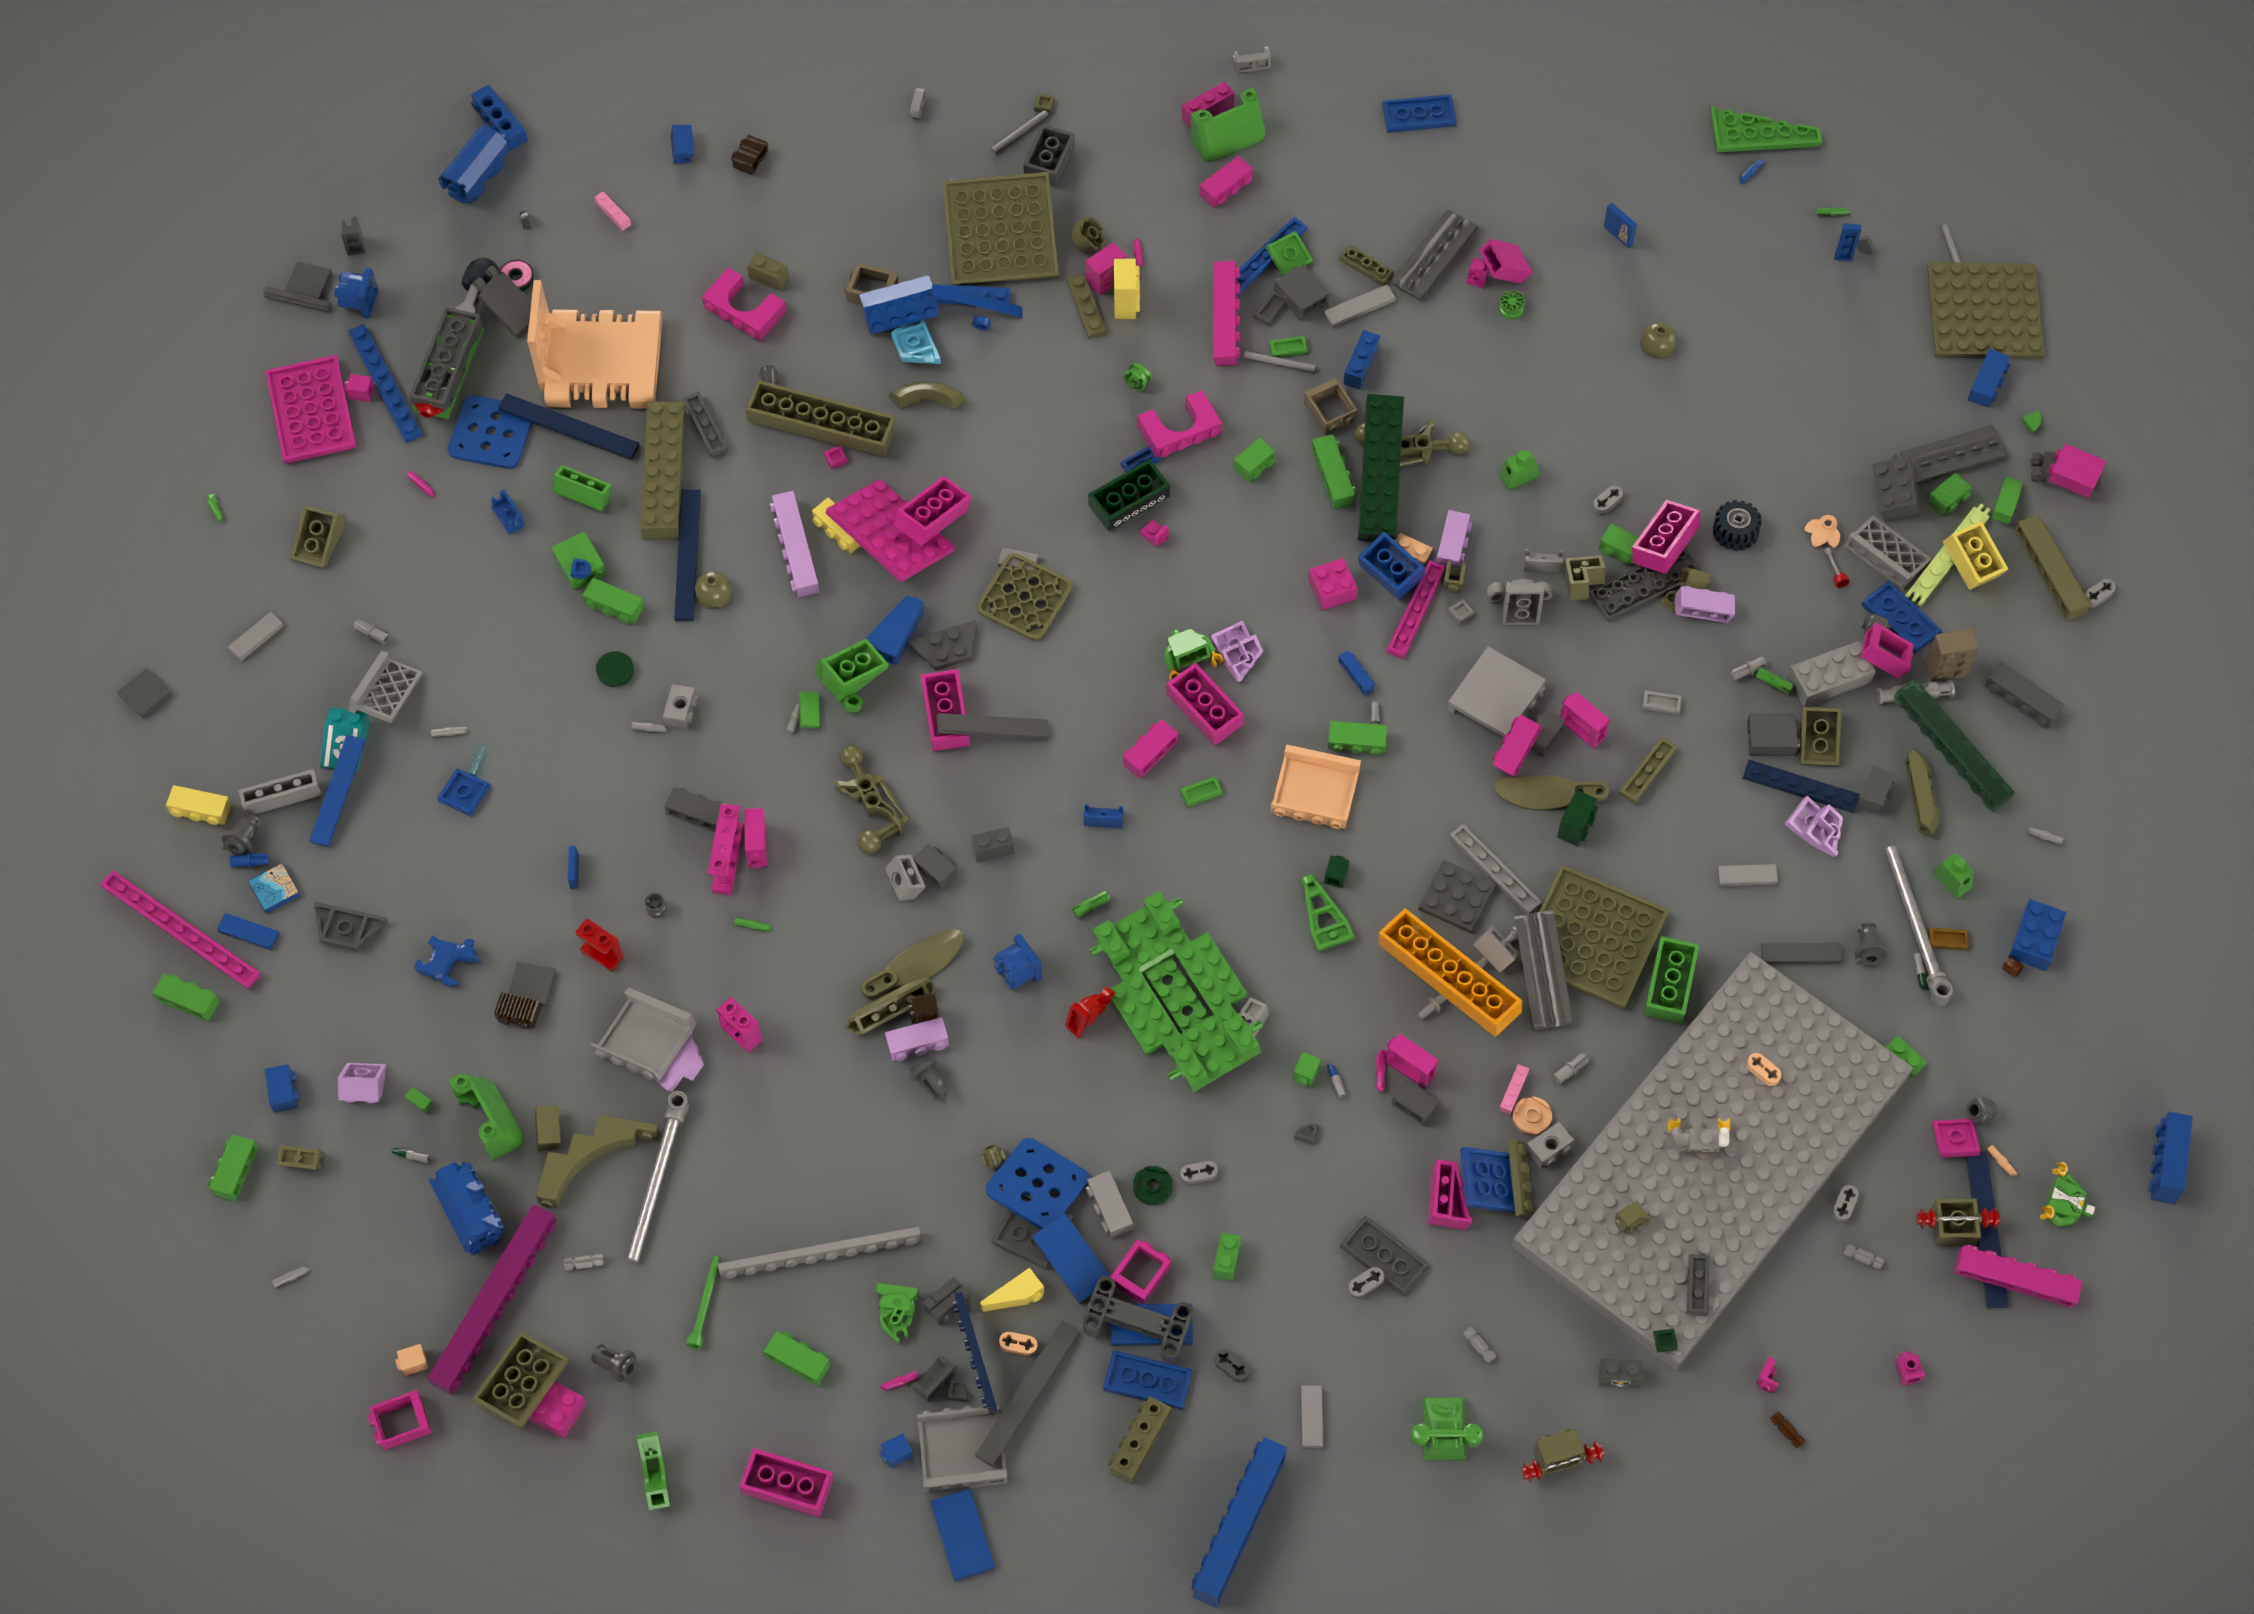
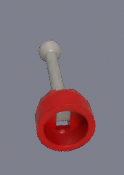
M1826 548L1824 553L1828 555L1836 572L1833 578L1834 584L1837 588H1843L1850 583V580L1844 572H1839L1831 555L1832 550Z

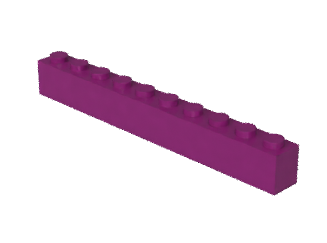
M534 1204L531 1206L427 1379L432 1386L450 1395L460 1388L464 1374L468 1373L473 1366V1359L483 1350L484 1341L492 1335L496 1321L500 1320L504 1315L505 1306L513 1300L517 1286L524 1282L526 1271L534 1265L536 1261L535 1256L538 1251L545 1247L546 1238L549 1233H553L557 1223L554 1214Z

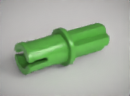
M1760 668L1756 674L1758 679L1770 684L1771 688L1775 687L1787 695L1794 685L1779 677V674L1776 676L1763 668Z
M1106 891L1091 899L1087 897L1085 901L1072 907V911L1078 919L1090 911L1094 912L1096 907L1109 901L1110 897Z

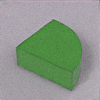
M2038 410L2022 418V422L2031 434L2038 430L2041 423V415Z

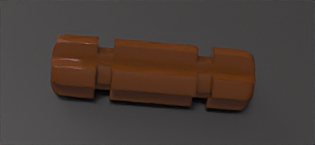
M1780 1412L1772 1415L1770 1420L1774 1425H1778V1429L1788 1440H1792L1791 1443L1795 1448H1799L1805 1443V1439L1797 1434L1798 1432L1787 1420H1784V1416Z

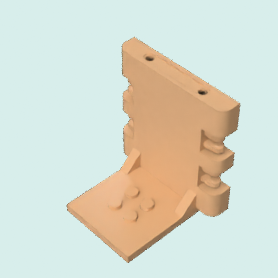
M534 280L527 343L540 392H544L546 407L571 408L572 392H574V400H579L580 392H585V400H590L592 392L594 408H607L609 393L610 400H615L616 393H621V400L626 401L627 393H629L630 408L647 409V402H656L663 320L662 312L637 310L635 322H633V315H628V322H623L622 315L617 314L615 322L614 310H600L599 322L597 314L592 315V321H587L586 314H581V320L579 321L578 310L553 309L552 314L549 313L541 280Z

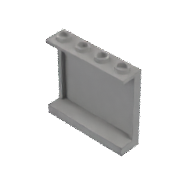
M1488 646L1448 701L1447 711L1454 714L1457 710L1504 737L1507 733L1510 734L1513 728L1511 724L1515 717H1519L1520 714L1527 717L1526 713L1534 709L1537 703L1536 699L1538 696L1542 697L1546 691V679Z
M628 987L624 993L628 1000L598 1045L594 1043L590 1045L598 1058L602 1060L605 1058L609 1059L614 1065H623L632 1073L639 1072L649 1080L653 1078L660 1081L697 1025V1022L691 1013Z
M996 1405L997 1412L989 1414L988 1408L965 1406L961 1410L946 1408L942 1412L923 1411L917 1415L925 1493L1008 1483L1004 1450L993 1467L975 1457L976 1452L1001 1415L1000 1405Z

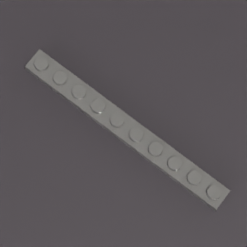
M919 1227L718 1263L721 1278L731 1279L740 1274L753 1275L761 1270L774 1271L778 1267L785 1266L791 1268L799 1263L813 1264L821 1259L834 1260L837 1256L842 1255L850 1257L864 1251L872 1253L880 1248L893 1249L897 1245L902 1244L914 1245L921 1241Z

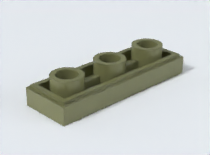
M1351 245L1339 257L1341 262L1382 286L1386 284L1394 272Z

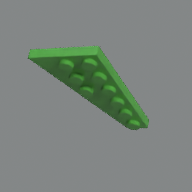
M1710 106L1717 153L1821 147L1822 145L1820 128L1802 124L1792 125L1787 124V121L1783 120L1777 122L1772 121L1768 117L1749 113L1738 114L1733 113V110L1726 109V111L1716 109L1717 107Z

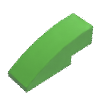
M2005 477L1991 519L2006 524L2010 523L2021 492L2022 481Z

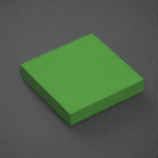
M1296 231L1265 247L1283 276L1295 267L1303 264L1307 266L1313 262L1312 257Z

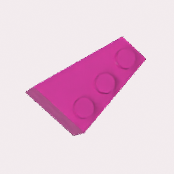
M1437 1159L1431 1167L1427 1224L1467 1230L1472 1224L1471 1216L1469 1217L1462 1190L1463 1184L1457 1162Z

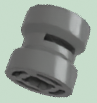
M656 892L646 896L645 906L648 915L653 918L663 916L666 912L663 896Z

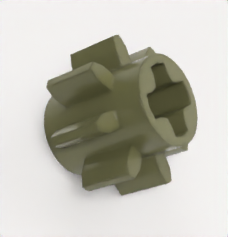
M997 1144L984 1147V1153L980 1154L984 1166L988 1165L990 1169L1000 1167L1003 1164L1002 1159L1006 1158L1003 1148H998Z

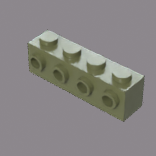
M1150 1396L1147 1402L1143 1401L1138 1410L1140 1412L1138 1418H1133L1128 1428L1130 1430L1128 1436H1123L1118 1446L1120 1448L1118 1454H1113L1108 1464L1110 1465L1111 1474L1130 1484H1133L1171 1415L1170 1406Z

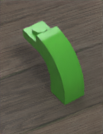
M658 1431L637 1435V1441L642 1460L645 1493L649 1510L669 1507L670 1498L666 1468Z

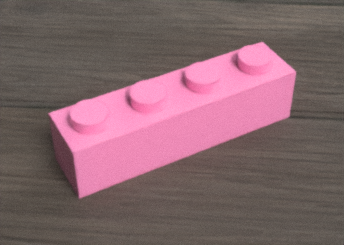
M603 191L594 197L595 203L622 231L631 226L630 218Z
M1517 1065L1500 1105V1112L1511 1116L1529 1073V1068Z

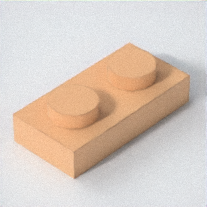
M1399 533L1395 540L1422 565L1426 564L1433 552L1432 547L1402 533Z

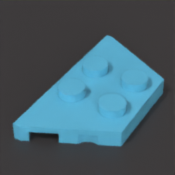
M924 320L901 325V327L891 332V338L902 362L941 363L940 356Z

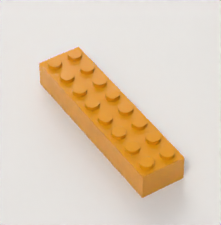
M1406 908L1378 933L1379 945L1494 1037L1501 1033L1522 1013V1000Z

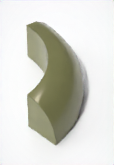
M932 381L909 383L889 393V399L900 409L909 404L920 402L922 399H932L933 402L943 404L953 411L966 400L965 396L955 388Z

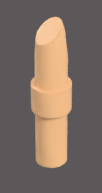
M1991 1145L1987 1150L1996 1159L2000 1167H2003L2010 1176H2018L2007 1158L1994 1145Z

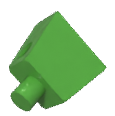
M1529 450L1519 451L1517 455L1505 460L1499 476L1506 488L1510 490L1538 478V464Z
M1957 853L1943 861L1932 872L1957 899L1972 888L1974 872L1966 864L1965 859Z

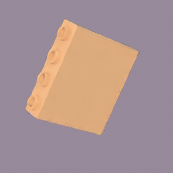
M1286 744L1282 768L1274 799L1271 803V813L1279 817H1292L1298 821H1310L1316 825H1329L1334 829H1346L1360 772L1361 760Z

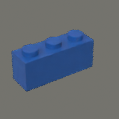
M1365 330L1362 331L1344 372V385L1361 390L1378 351L1380 335Z
M1989 349L1969 394V401L1987 408L1991 401L1995 402L1998 395L1996 389L1997 387L2001 388L2005 379L2002 375L2003 373L2007 375L2011 365L2008 363L2010 356Z

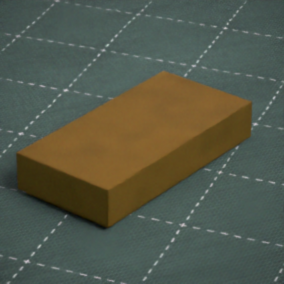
M1933 927L1928 929V939L1932 948L1966 951L1969 948L1968 930Z

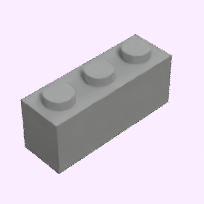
M1107 1171L1087 1179L1088 1187H1085L1089 1199L1093 1198L1095 1202L1093 1208L1096 1215L1101 1216L1103 1220L1101 1226L1104 1233H1108L1112 1239L1132 1231L1133 1222L1111 1172Z

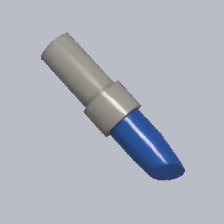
M1327 1064L1331 1082L1336 1089L1338 1097H1345L1346 1093L1340 1075H1338L1335 1066Z

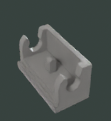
M1268 46L1264 47V52L1239 56L1238 51H1234L1233 60L1236 72L1243 73L1271 68V55Z
M1525 549L1524 571L1561 573L1563 551H1559L1558 554L1529 553V549Z
M1493 926L1484 932L1473 944L1499 972H1502L1519 955Z
M1250 997L1239 1014L1244 1022L1250 1026L1258 1020L1264 1024L1269 1016V1011L1266 1004ZM1259 1030L1254 1032V1037L1256 1036Z

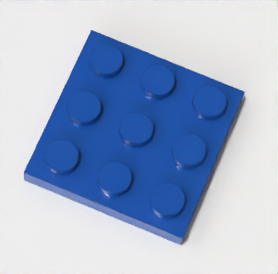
M1471 1147L1461 1148L1460 1157L1466 1207L1515 1213L1509 1153Z

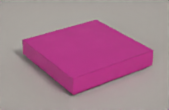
M1970 1119L1932 1122L1940 1158L1980 1155L1981 1151L1974 1123Z

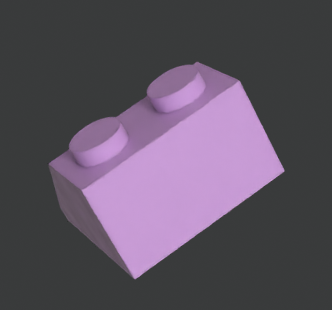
M346 1063L338 1077L339 1100H345L348 1103L365 1101V1103L379 1102L383 1094L386 1064Z

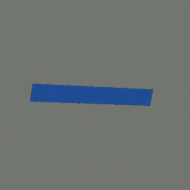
M932 284V295L1022 318V306Z

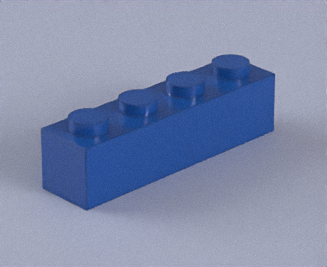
M1349 650L1340 654L1338 657L1339 663L1362 694L1365 696L1374 691V681L1368 677L1367 671L1363 670L1361 663L1357 662L1354 654Z

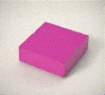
M841 446L824 452V457L831 470L848 463V459Z

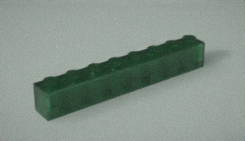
M1916 678L1897 690L1894 696L1897 705L1901 708L1903 707L1909 719L1916 722L1922 734L1929 737L1935 749L1942 752L1948 764L1955 767L1958 775L1969 783L1971 790L1982 798L1983 804L1988 809L1995 812L2011 800L2015 792Z

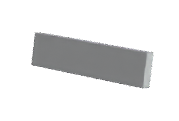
M1387 284L1325 310L1324 316L1333 328L1395 302L1396 297Z

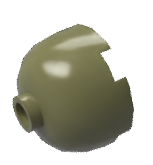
M1083 217L1073 226L1071 231L1074 246L1083 253L1099 251L1106 245L1107 239L1103 237L1102 225L1093 217L1089 219Z
M1655 322L1647 326L1643 331L1640 341L1641 349L1646 355L1655 356V359L1667 358L1675 350L1677 336L1674 329L1667 323Z
M710 571L701 575L696 581L695 595L701 606L710 609L709 607L722 608L731 600V583L724 574Z

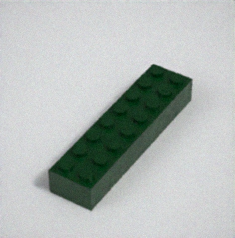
M1367 394L1357 540L1375 541L1383 532L1388 534L1394 541L1396 538L1404 396Z

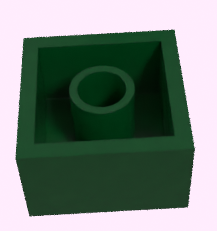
M1576 790L1561 819L1557 838L1577 847L1581 841H1585L1589 833V827L1593 826L1596 819V813L1599 808L1596 806L1598 799Z

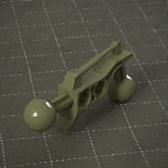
M1429 420L1428 424L1422 427L1421 430H1414L1412 435L1402 436L1400 460H1407L1400 461V467L1420 462L1424 464L1429 463L1431 451L1449 450L1455 455L1464 454L1470 447V440L1462 432L1452 433L1448 439L1431 440L1430 435L1434 431L1435 421ZM1364 423L1358 425L1354 432L1355 440L1362 446Z
M854 744L846 745L840 752V761L845 767L851 768L855 779L836 781L834 783L835 790L849 795L853 802L861 800L868 817L877 815L890 822L877 831L866 830L859 835L857 840L859 849L866 854H873L880 849L884 839L896 832L901 836L902 826L907 824L909 820L883 782V777L881 775L865 773L861 764L864 757L863 751ZM864 786H869L868 789H862ZM877 787H881L902 818L898 820L894 809L882 800ZM870 802H877L875 805L869 804Z

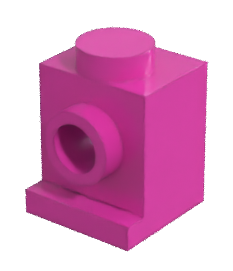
M1473 258L1466 283L1484 288L1490 272L1484 260Z
M1911 1351L1899 1354L1900 1357L1896 1359L1895 1365L1901 1385L1922 1382L1925 1373L1922 1370L1918 1354H1912ZM1912 1363L1913 1368L1908 1367L1907 1364Z

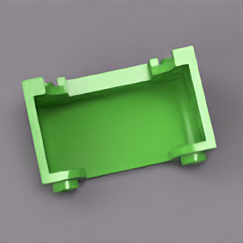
M1253 87L1242 92L1240 100L1243 105L1215 117L1207 110H1198L1191 113L1190 139L1205 161L1213 162L1265 138V126L1259 98Z
M458 1074L448 1080L460 1106L464 1103L470 1104L473 1108L481 1105L489 1118V1121L482 1124L479 1128V1136L491 1161L522 1145L524 1141L523 1133L493 1081L467 1074Z

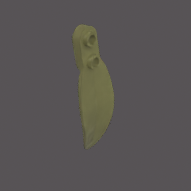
M1516 776L1501 778L1494 783L1495 792L1502 799L1518 807L1531 810H1554L1568 807L1576 790L1597 798V802L1605 801L1609 797V786L1602 781L1574 782L1570 779L1556 776Z
M959 929L946 930L906 949L895 957L885 970L863 981L861 985L862 995L867 999H875L893 988H900L910 982L931 978L936 975L958 953L963 942L962 932ZM885 980H890L891 982H890V983H885L884 981H885ZM868 989H873L874 991H873V992H868L867 990H868Z

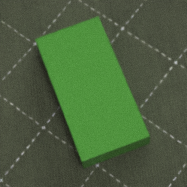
M1305 336L1269 340L1271 356L1283 358L1308 354Z
M800 691L798 694L800 727L818 729L820 727L819 693Z
M1216 776L1180 789L1187 808L1223 795Z

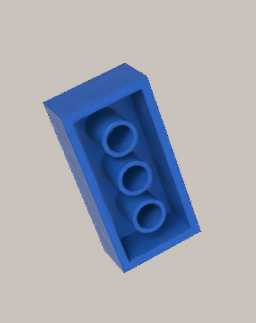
M929 275L859 294L870 335L939 316L936 298L932 295V283Z
M2168 1111L2166 1116L2161 1118L2160 1125L2156 1126L2155 1137H2157V1143L2153 1147L2155 1162H2152L2150 1173L2153 1174V1180H2150L2148 1191L2151 1192V1200L2175 1204L2185 1191L2193 1116Z

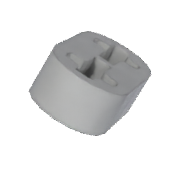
M916 88L910 108L911 118H920L925 102L926 89Z
M1618 486L1607 488L1595 498L1592 507L1593 511L1597 515L1608 513L1621 502L1622 489ZM1611 493H1612L1613 495H1614V494H1618L1617 497H1616V496H1613L1612 498H1610V497H1611ZM1605 503V506H1604V507H1602V506H1601V507H1598V504H1599V505H1602V504Z
M2101 580L2086 591L2085 596L2088 598L2097 595L2096 599H2089L2090 608L2097 607L2113 595L2116 586L2112 580ZM2103 587H2104V588H2107V587L2110 588L2109 590L2106 589V590H2104V591L2102 592Z
M1212 1161L1189 1164L1180 1171V1179L1186 1185L1209 1182L1218 1175V1167ZM1207 1167L1213 1170L1211 1175L1205 1172ZM1187 1171L1193 1174L1191 1179L1185 1176Z
M1844 1186L1839 1193L1832 1211L1834 1220L1839 1223L1848 1221L1859 1196L1858 1190L1854 1186ZM1851 1192L1852 1197L1848 1202L1845 1201L1846 1194ZM1842 1206L1846 1207L1843 1217L1839 1215Z
M1372 1267L1350 1281V1293L1355 1297H1363L1383 1284L1385 1280L1384 1272L1378 1267ZM1372 1272L1381 1274L1378 1277L1379 1281L1372 1280L1368 1283L1367 1280L1372 1278ZM1364 1282H1366V1284L1361 1287L1362 1292L1359 1293L1358 1291H1353V1289L1355 1288V1283L1361 1285Z

